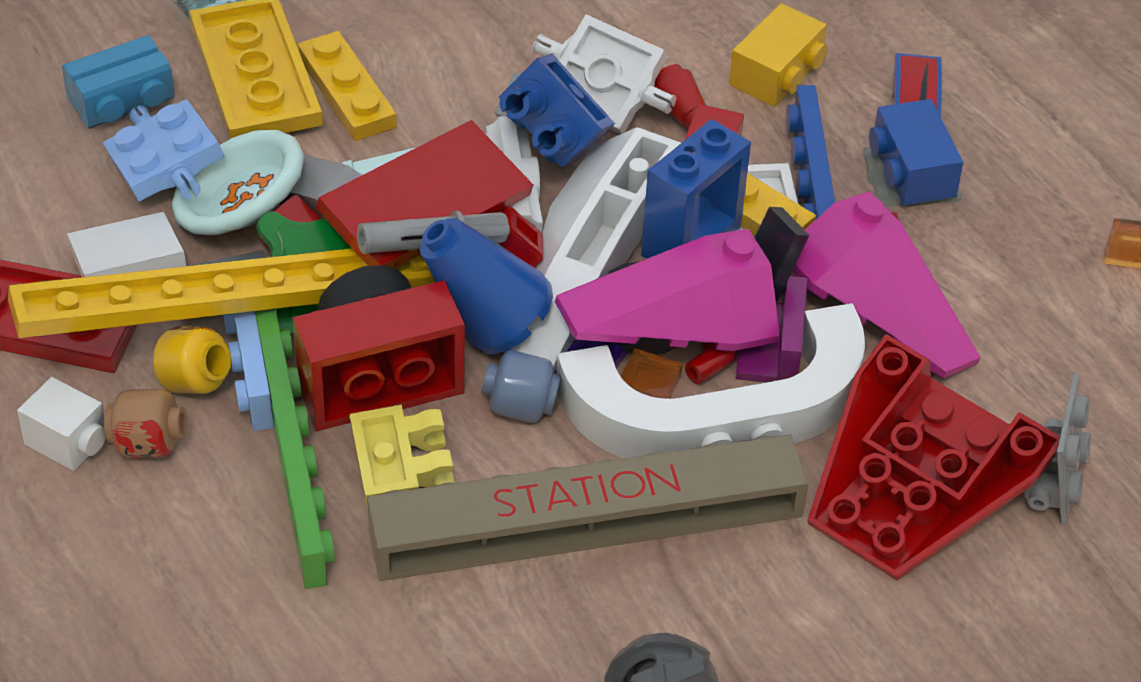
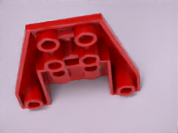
M885 334L855 374L807 519L808 525L897 581L1033 486L1056 456L1060 436L1020 412L1008 424L932 379L930 359Z

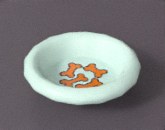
M256 130L233 137L220 144L225 157L203 168L194 176V179L200 184L201 188L198 196L195 197L191 189L188 188L193 199H185L176 187L171 207L177 224L195 235H220L251 226L258 222L264 213L273 211L279 206L301 176L304 154L298 140L280 130Z

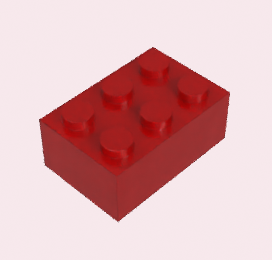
M444 280L293 317L296 365L301 395L316 432L351 423L350 414L397 405H402V409L465 393V324Z

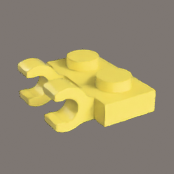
M402 405L350 414L367 509V496L384 494L393 490L406 491L419 489V487H434L448 482L455 483L450 450L443 449L446 447L440 409H429L419 414L404 417ZM410 446H416L421 450L432 452L413 457Z

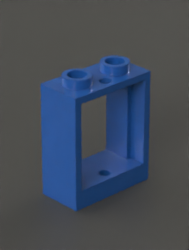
M710 119L648 169L642 257L648 259L703 236L736 231L741 228L751 148L749 140L717 121Z

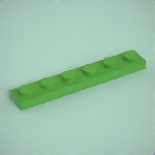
M276 309L257 311L255 316L270 393L274 431L304 587L308 589L326 586L325 563L335 562V554L330 529L320 530L318 520L326 519L322 487L311 488L310 478L318 477L313 445L303 447L302 437L309 436L305 405L295 406L293 398L301 397V387L297 366L287 367L286 364L287 359H293L289 328L279 329Z

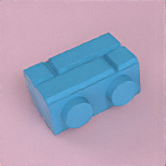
M149 35L62 65L68 100L76 112L78 111L80 118L87 128L105 122H114L120 117L130 114L133 108L138 111L137 106H144L146 108L156 107L164 101L175 97L170 64L162 52L158 50L157 45Z

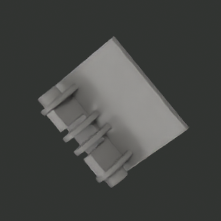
M1078 373L1073 375L1064 422L1060 419L1051 418L1042 424V426L1060 436L1057 454L1037 482L1024 491L1028 505L1034 510L1043 511L1049 507L1060 508L1062 524H1067L1070 504L1080 503L1083 472L1077 470L1079 463H1088L1091 446L1090 432H1082V428H1086L1088 422L1089 396H1080Z

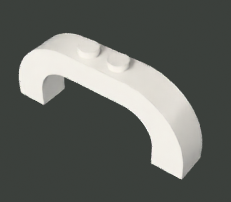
M853 303L805 311L802 353L808 367L804 371L784 380L675 399L651 397L634 390L625 383L616 370L608 345L558 353L556 375L561 377L557 393L567 417L585 438L599 448L624 459L646 456L655 452H673L701 448L709 444L721 445L749 441L758 437H776L790 434L795 444L825 432L841 419L855 374L862 366L865 350L863 326Z

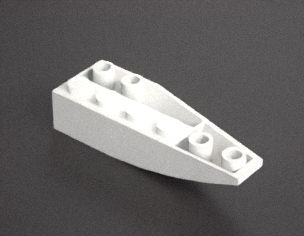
M637 127L591 147L551 204L542 232L543 260L534 268L541 271L551 283L553 299L549 312L543 321L537 315L534 321L527 327L532 334L524 342L510 350L550 360L553 364L554 374L557 369V354L567 352L575 340L555 304L556 296L603 277L610 270L627 262L643 237L648 169L670 153L681 142Z

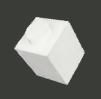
M52 376L17 410L24 445L72 471H75L88 456L95 455L105 442L102 403Z

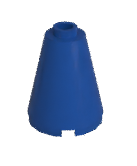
M457 218L435 221L425 230L420 245L421 256L435 282L445 281L465 324V339L474 348H479L483 353L491 355L508 351L524 342L532 334L527 327L534 321L537 315L543 321L551 306L553 299L552 286L544 274Z

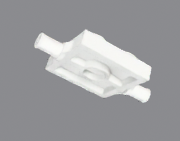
M586 14L575 34L567 39L564 44L549 39L543 34L537 36L538 42L534 41L533 52L543 56L553 54L616 123L610 130L618 134L625 133L634 115L645 103L666 114L672 111L670 105L672 107L675 105V95L654 87L655 79L668 58L665 50Z

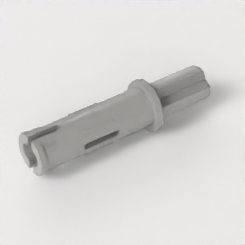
M452 211L450 216L359 223L357 241L359 250L363 254L420 249L425 230L435 221L448 218L461 220L495 243L506 241L510 228L506 214L501 212L462 215L460 211Z

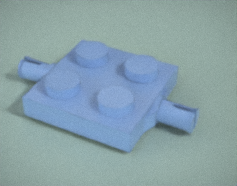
M187 99L178 104L165 106L152 117L144 106H137L141 116L133 108L130 111L129 118L135 126L125 127L119 130L114 137L102 142L109 157L138 202L161 190L174 186L178 188L183 198L193 199L188 188L191 189L195 197L198 196L201 189L194 176L203 168L225 157L218 141Z

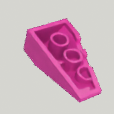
M870 191L833 203L805 229L810 236L792 272L797 277L807 278V288L824 300L829 295H832L844 304L853 303L863 326L869 320L892 335L894 339L930 359V370L943 379L978 364L981 359L979 353L903 225Z

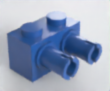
M553 54L538 57L499 96L501 111H506V116L520 128H527L533 135L532 142L534 148H538L539 153L554 164L558 163L562 168L578 161L616 124Z

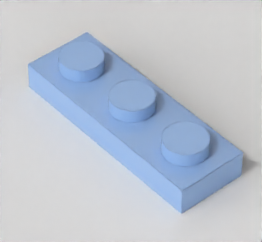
M255 311L225 314L223 318L226 335H237V341L228 342L233 373L243 372L244 380L235 381L239 412L250 410L253 431L274 428L270 393Z

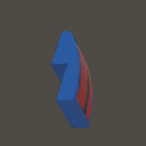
M896 53L892 98H894L893 105L932 99L941 117V57Z

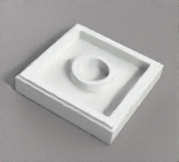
M164 212L67 233L70 250L82 277L187 266L184 251Z

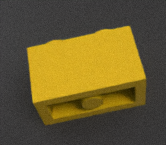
M780 3L732 50L729 85L775 107L788 93L793 94L796 92L797 85L801 84L803 78L811 69L816 70L823 63L828 51V46L824 44L827 24Z

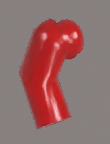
M702 342L703 352L685 364V372L694 384L700 385L731 364L735 357V351L716 350L715 343Z

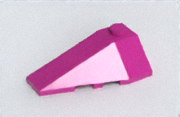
M749 228L703 236L560 293L555 299V304L575 340L636 344L641 337L669 339L670 347L686 348L689 341L715 343L716 350L737 351L777 343L780 337L771 264Z

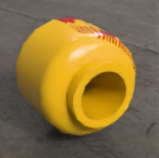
M177 326L165 331L158 339L153 351L152 363L155 376L161 386L168 391L184 394H207L217 390L224 382L231 367V354L222 335L214 329L208 327Z

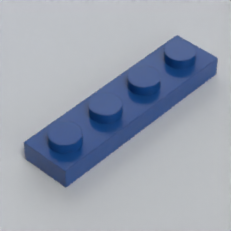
M797 85L795 103L788 104L786 108V129L788 133L794 132L795 137H792L791 162L792 165L800 166L796 173L797 198H805V203L802 204V207L814 213L817 219L835 203L816 85Z

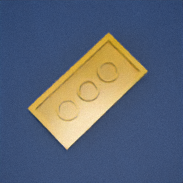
M243 0L189 10L190 25L229 139L256 130H280L288 133L323 126L322 110L280 0Z

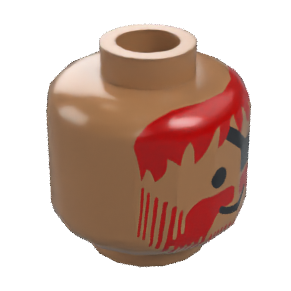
M129 389L122 391L118 394L114 403H109L105 410L104 432L106 440L110 445H115L116 450L126 458H162L169 456L175 449L178 439H184L187 433L188 421L186 410L184 407L177 406L174 396L166 389Z

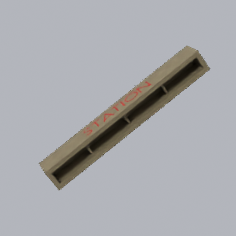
M791 434L776 437H758L749 441L721 445L709 444L701 448L673 452H655L646 456L618 460L606 459L591 464L564 468L551 467L543 471L516 475H497L488 479L461 483L448 482L434 487L406 491L393 490L384 494L367 496L369 532L379 581L800 518L803 517L808 481Z

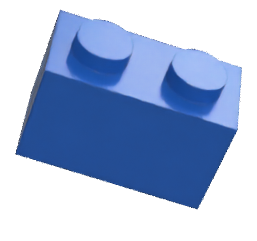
M932 99L878 107L875 127L869 130L870 148L875 156L879 155L884 165L886 182L890 188H895L902 205L957 197L963 160Z

